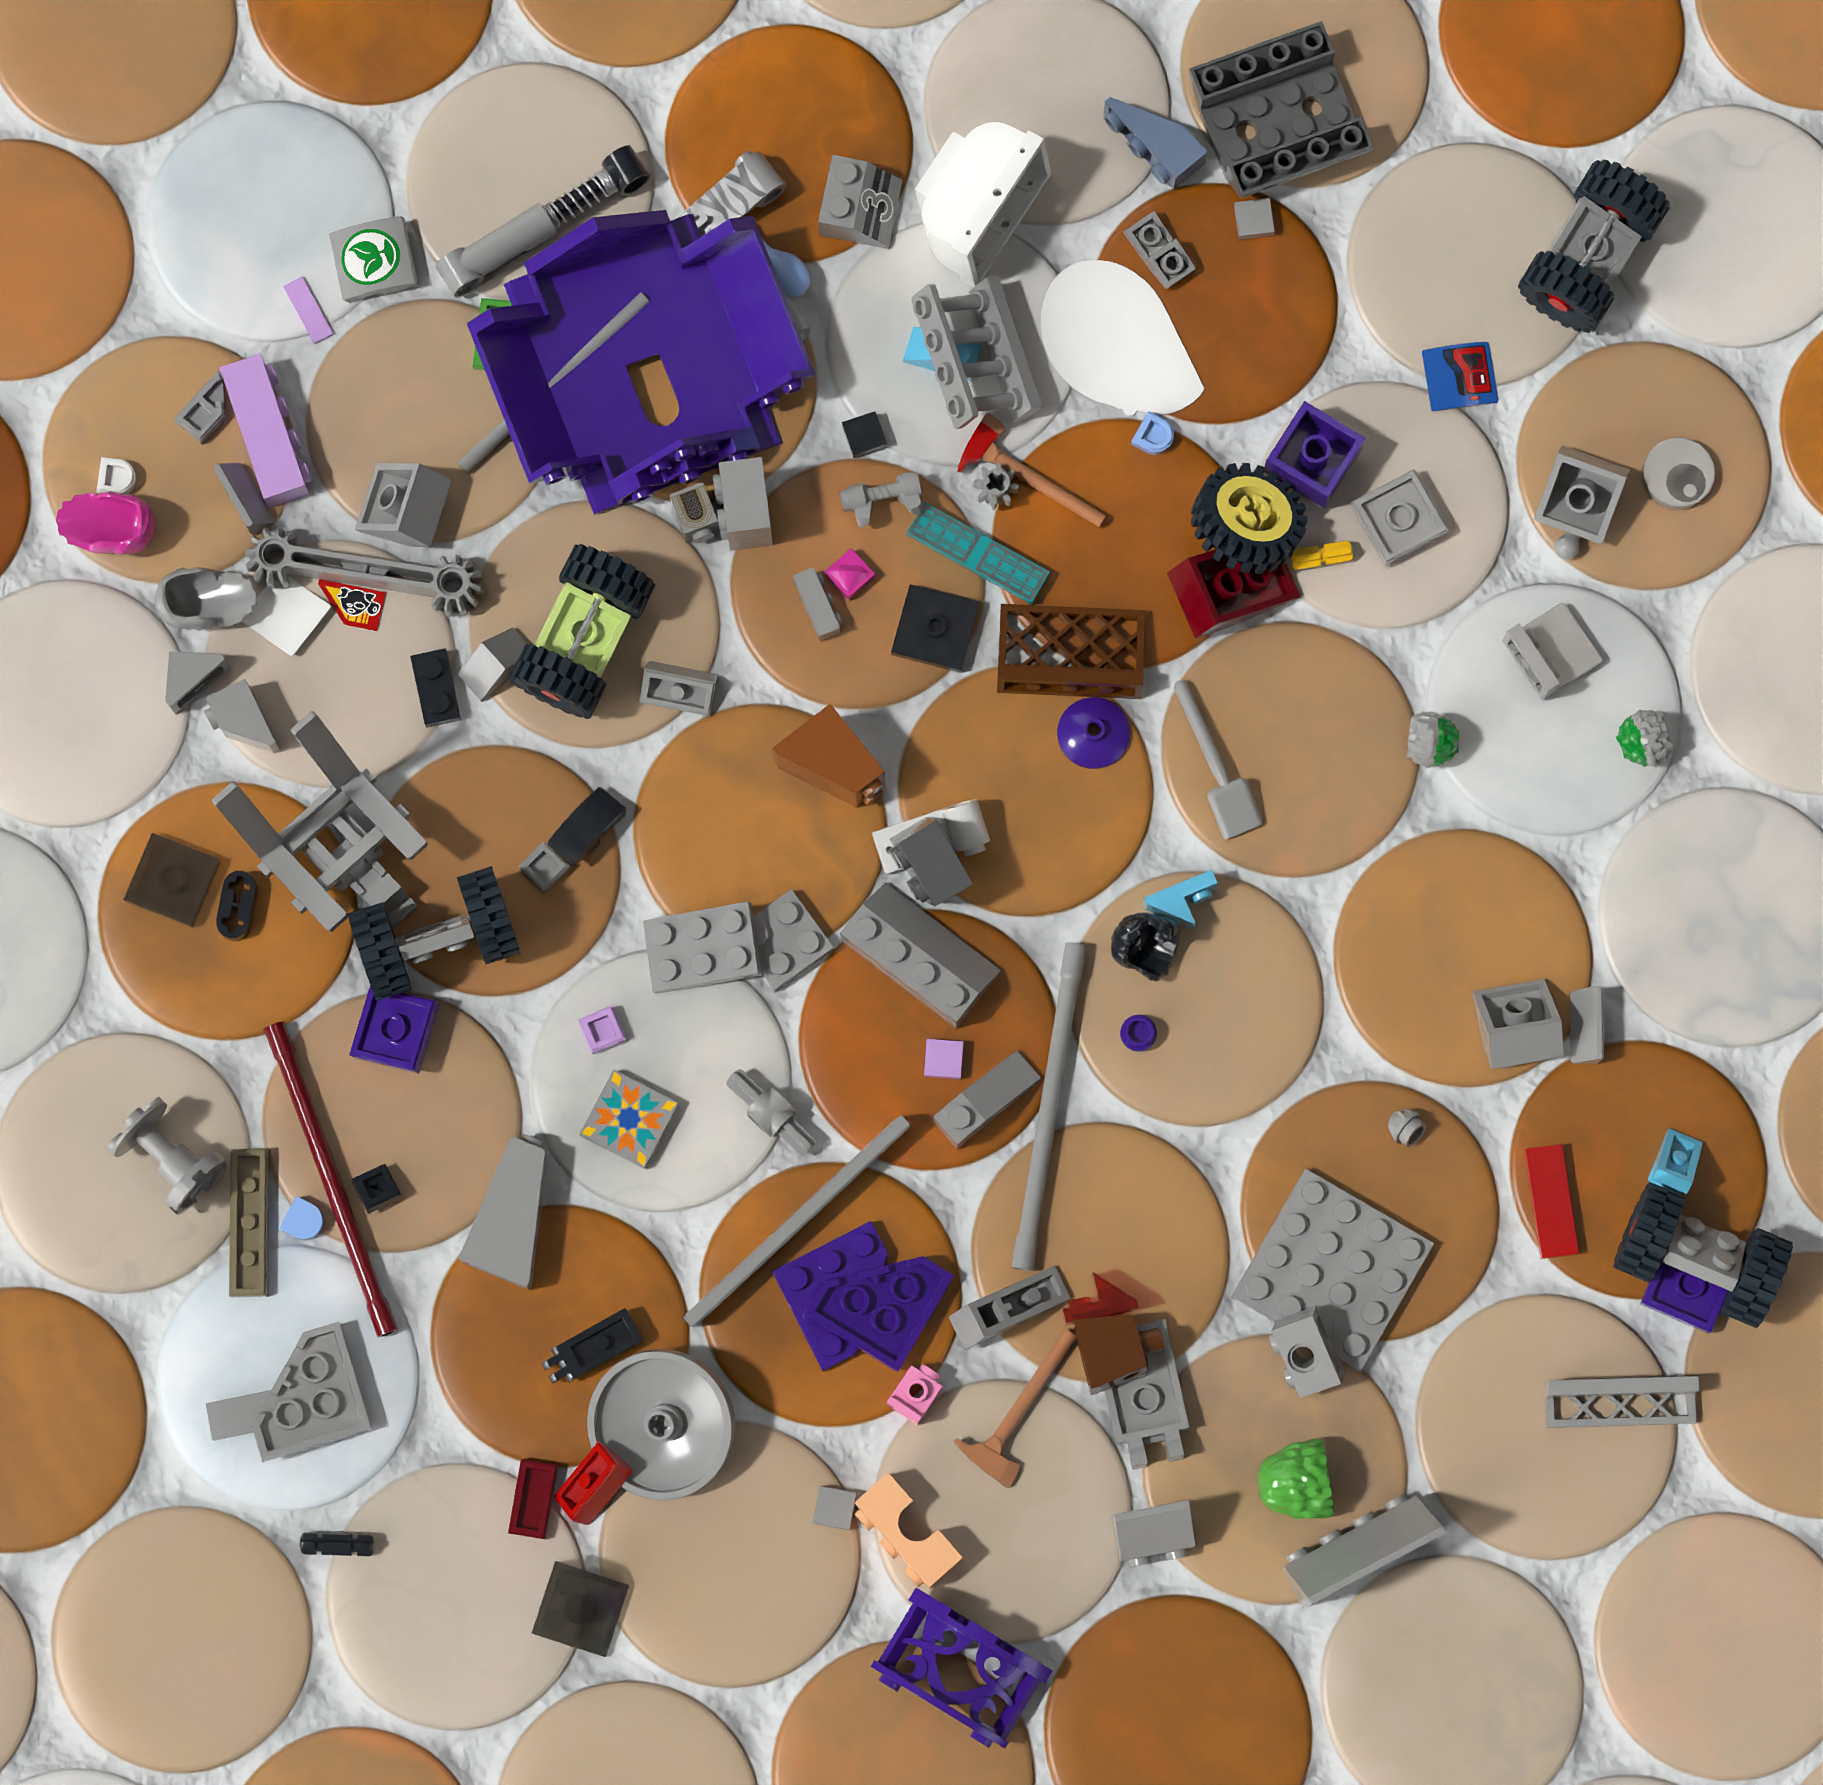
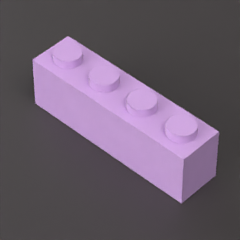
M261 354L219 367L257 481L268 508L309 495L306 483L311 482L312 478L306 462L299 463L295 450L301 449L295 429H287L284 418L290 416L285 399L283 395L277 397L273 385L278 384L279 381L273 364H265Z

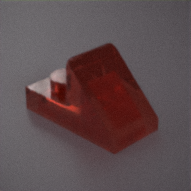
M1092 1272L1097 1301L1091 1302L1090 1297L1068 1301L1069 1307L1063 1308L1062 1315L1065 1326L1074 1325V1320L1116 1316L1137 1311L1139 1306L1135 1298Z

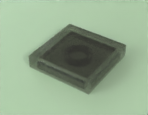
M152 833L123 900L126 903L193 928L221 861L216 857Z

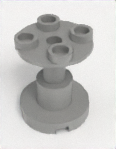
M157 1097L144 1111L139 1107L128 1116L124 1122L128 1128L124 1133L116 1135L107 1145V1149L115 1157H120L139 1143L160 1163L157 1172L173 1186L166 1198L165 1204L176 1215H180L198 1202L195 1197L203 1190L207 1193L227 1168V1161L216 1150L199 1160L183 1144L177 1147L173 1146L154 1128L167 1108V1104L160 1097Z

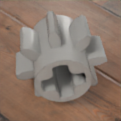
M997 463L996 469L991 470L983 466L981 468L983 480H974V488L982 489V492L978 495V502L981 503L987 500L991 503L992 510H995L997 504L1002 502L1010 506L1011 499L1009 493H1018L1019 488L1017 484L1010 483L1014 478V470L1006 473L1001 470L1000 463ZM993 481L996 485L1002 482V491H999L997 488L990 490V482Z

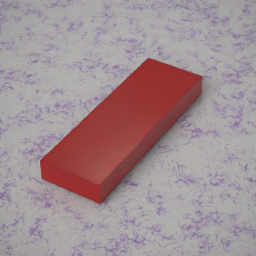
M1562 1144L1527 1148L1524 1150L1540 1259L1578 1255V1244Z

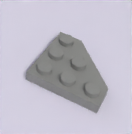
M340 1322L305 1331L297 1342L295 1349L252 1424L262 1463L371 1430Z

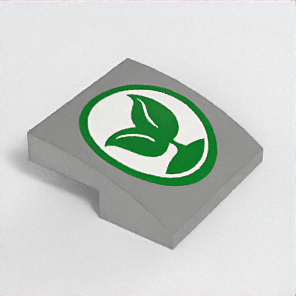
M397 216L379 219L329 233L343 301L352 303L380 292L389 295L418 285L404 217Z

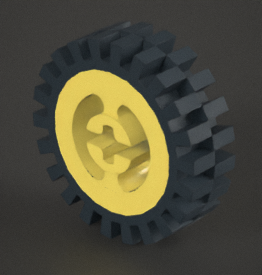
M1236 463L1228 464L1226 470L1220 467L1215 471L1214 475L1211 473L1197 495L1191 509V514H1193L1191 525L1192 527H1197L1194 535L1197 540L1206 538L1202 544V548L1206 552L1213 547L1216 549L1212 557L1219 562L1223 555L1229 558L1226 564L1228 568L1234 569L1236 563L1239 562L1241 563V572L1249 573L1253 565L1256 574L1263 573L1266 567L1269 572L1274 571L1279 564L1283 566L1292 557L1307 528L1304 527L1308 522V517L1303 515L1306 511L1305 504L1297 503L1301 497L1297 490L1289 494L1287 493L1291 483L1286 479L1280 485L1275 482L1279 474L1273 470L1269 477L1263 475L1265 470L1263 466L1257 465L1254 472H1251L1250 463H1242L1239 470Z

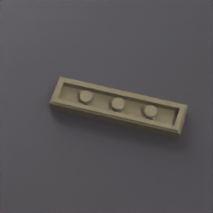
M231 1149L229 1297H268L269 1149Z

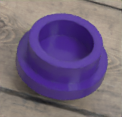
M1133 1015L1122 1024L1120 1037L1122 1043L1128 1049L1142 1052L1148 1050L1155 1043L1157 1029L1150 1018L1144 1015Z

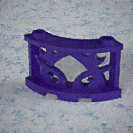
M915 1588L908 1601L912 1602L911 1607L878 1662L874 1660L871 1667L882 1673L879 1681L897 1692L903 1686L973 1729L970 1735L973 1739L990 1748L993 1742L1006 1748L1009 1743L1006 1739L1040 1681L1046 1683L1053 1670L920 1589ZM927 1614L922 1640L913 1638ZM950 1630L956 1634L957 1641L954 1646L942 1647L935 1645V1637L945 1642L943 1640L945 1631ZM972 1640L980 1644L976 1654V1666L980 1677L986 1685L966 1691L947 1692L938 1672L935 1653L943 1655L955 1654L965 1649ZM908 1644L922 1648V1656L911 1655L905 1659L912 1660L915 1663L916 1668L911 1674H905L895 1668ZM990 1657H995L1000 1661L999 1669L992 1670L995 1675L1000 1676L995 1680L988 1675L984 1668L986 1659ZM1025 1672L1012 1696L1009 1697L1004 1689L1014 1683ZM926 1675L934 1696L913 1683L921 1680ZM998 1694L1007 1704L994 1726L991 1727L981 1720L980 1711L987 1707L995 1714V1704L989 1697ZM972 1703L970 1707L971 1718L949 1705Z

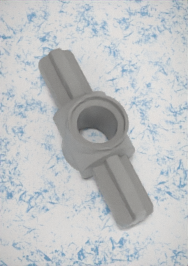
M741 1069L735 1071L728 1078L727 1086L749 1106L746 1111L747 1116L769 1137H775L779 1134L802 1156L811 1151L816 1144V1139L793 1118L796 1114L795 1108L774 1088H767L764 1091Z

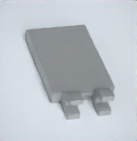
M1165 1319L1137 1325L1139 1333L1160 1328L1165 1350L1144 1355L1147 1364L1146 1373L1104 1391L1116 1445L1127 1443L1132 1470L1147 1467L1148 1462L1144 1449L1146 1444L1165 1441L1169 1462L1182 1460L1184 1456L1179 1432L1189 1430V1423Z

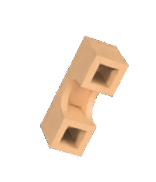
M889 1473L883 1476L854 1502L859 1508L854 1515L868 1531L875 1527L884 1538L879 1542L880 1545L893 1559L898 1555L902 1557L909 1565L904 1572L918 1588L924 1583L930 1589L963 1559L938 1529L923 1541H911L903 1536L899 1529V1518L902 1512L913 1503V1500Z

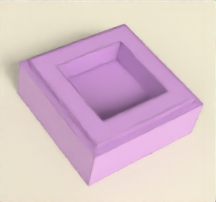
M612 1005L578 1019L592 1054L627 1041Z
M927 1039L924 1077L960 1080L963 1042Z

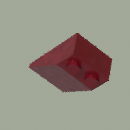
M1216 549L1189 557L1167 572L1195 639L1224 630L1301 597L1287 563L1283 566L1279 564L1277 569L1271 572L1266 567L1265 571L1261 574L1255 573L1253 565L1249 573L1241 572V563L1239 562L1236 563L1234 569L1226 567L1229 558L1224 555L1219 562L1212 558Z

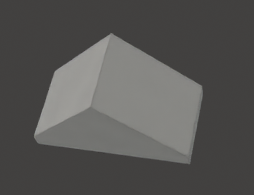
M513 627L483 641L460 670L458 676L482 702L509 679L527 643Z
M169 651L165 702L177 714L230 668L229 664L221 654Z

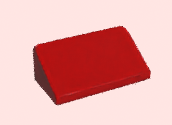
M598 1441L553 1497L572 1521L589 1525L619 1490L633 1470L603 1442Z

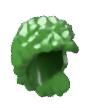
M1320 1438L1309 1439L1304 1442H1294L1285 1446L1279 1452L1268 1456L1262 1462L1256 1478L1260 1500L1267 1508L1280 1514L1289 1515L1295 1519H1325L1335 1514L1327 1467V1455L1325 1453L1326 1448L1324 1447L1325 1442Z

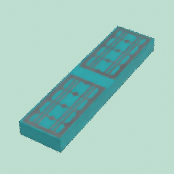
M926 502L922 506V513L916 516L907 531V536L1030 605L1033 604L1050 575V572Z

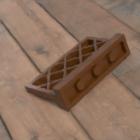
M1001 604L997 693L1142 699L1145 610ZM1007 615L1024 616L1031 624L1017 635L1007 625ZM1049 617H1059L1067 625L1054 637L1041 625ZM1085 619H1095L1103 628L1089 638L1078 625ZM1121 620L1137 621V631L1127 640L1113 628ZM1035 629L1048 640L1036 652L1023 641ZM1070 631H1073L1084 642L1072 654L1059 643ZM1107 632L1121 644L1108 656L1095 644ZM1007 635L1012 639L1008 644H1006ZM1137 640L1135 649L1131 644ZM1016 645L1029 656L1021 665L1005 664L1006 653ZM1054 647L1065 660L1058 666H1048L1040 657L1050 648ZM1088 648L1102 660L1094 668H1085L1076 660ZM1126 649L1136 659V670L1120 669L1112 660Z

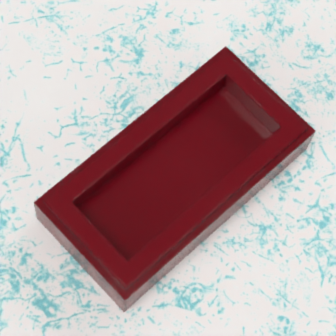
M521 1459L508 1534L546 1540L558 1465Z

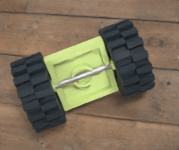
M575 544L558 577L560 583H563L564 586L535 644H525L509 676V680L515 683V686L524 689L525 693L535 696L539 701L546 702L556 709L559 708L568 714L572 713L576 717L591 718L607 686V683L604 682L601 676L629 619L641 617L656 584L653 583L651 578L646 577L644 572L636 570L635 566L626 564L616 556H610L609 553L602 550L600 552L591 546L586 547L583 544Z

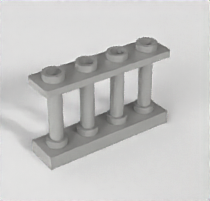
M999 276L986 277L969 291V295L940 298L936 285L927 284L912 297L913 311L918 318L924 336L925 347L929 351L935 369V376L940 384L947 412L955 429H962L977 418L978 411L1007 408L1012 422L1015 423L1025 421L1043 407ZM975 310L981 328L950 330L945 312ZM986 343L992 361L962 364L956 345ZM989 375L997 376L1003 394L973 397L967 378Z

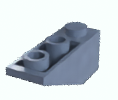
M1112 97L1105 101L1103 113L1105 116L1103 118L1106 124L1115 133L1120 131L1128 140L1127 145L1137 158L1141 159L1144 157L1152 166L1150 168L1152 174L1161 184L1167 182L1174 190L1206 164L1207 150L1183 125Z

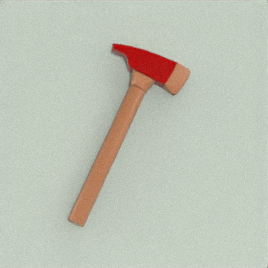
M990 413L983 417L965 447L957 472L962 473L967 465L978 464L981 460L996 465L1000 463L1002 469L1007 472L1014 470L1015 477L1098 528L1101 527L1107 517L1105 514L1002 452L995 442L1005 433L1006 427Z

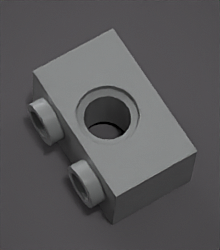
M1318 1306L1275 1321L1271 1330L1272 1334L1269 1335L1270 1343L1275 1354L1282 1355L1286 1368H1284L1285 1379L1291 1389L1296 1388L1299 1398L1342 1383L1346 1372ZM1296 1348H1309L1313 1352L1314 1358H1301L1297 1354Z

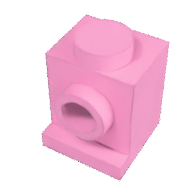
M923 1364L919 1369L911 1365L888 1399L887 1405L918 1425L943 1388L942 1385L937 1383L941 1376ZM915 1384L921 1385L924 1388V1394L920 1398L912 1397L909 1393L911 1386Z

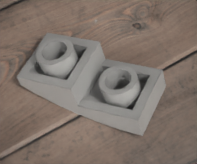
M1155 211L1123 231L1137 254L1165 289L1196 269L1178 240L1172 239Z

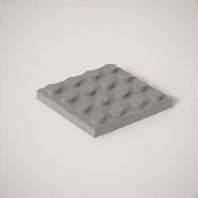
M1305 1168L1231 1297L1274 1323L1283 1317L1318 1306L1341 1362L1361 1372L1434 1243Z

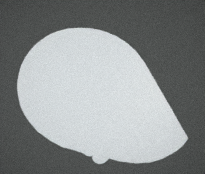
M1089 260L1081 261L1065 268L1052 281L1046 292L1041 309L1042 340L1049 360L1055 370L1072 388L1096 402L1108 404L1117 409H1123V413L1127 416L1134 415L1136 411L1144 413L1150 411L1154 414L1174 413L1193 403L1202 394L1204 387L1163 303L1152 287L1139 275L1117 263Z

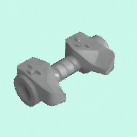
M917 472L902 473V475L897 476L896 482L878 487L868 488L864 483L850 485L846 490L839 491L843 511L854 512L857 525L860 528L870 523L874 507L873 502L877 500L897 497L898 501L905 505L910 513L916 515L922 513L920 501L922 493Z

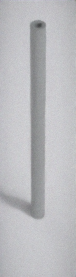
M640 292L548 383L549 387L553 386L592 354L650 301ZM505 420L499 423L458 462L465 472L468 473L510 434Z

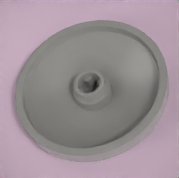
M654 1349L627 1357L613 1366L602 1377L590 1400L587 1430L591 1448L598 1441L603 1442L633 1470L621 1486L622 1488L644 1498L670 1500L694 1493L709 1483L721 1471L733 1447L735 1416L728 1392L710 1368L685 1353L668 1349Z

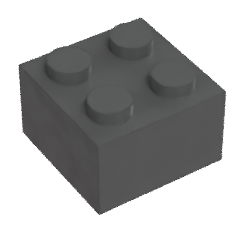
M925 817L889 839L893 846L888 850L896 866L904 871L907 870L911 879L906 881L916 900L920 899L922 903L926 902L937 906L973 885L937 820Z

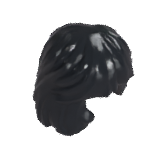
M1146 912L1125 916L1114 929L1111 937L1112 957L1119 965L1128 969H1135L1147 979L1157 982L1163 975H1168L1169 968L1174 961L1172 956L1176 954L1180 939L1179 925L1173 919Z

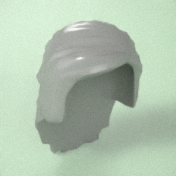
M182 567L160 580L155 593V607L159 616L169 626L187 630L212 629L216 627L226 628L241 622L246 615L252 613V606L257 605V594L253 590L250 579L245 580L241 573H228L203 567L191 569Z

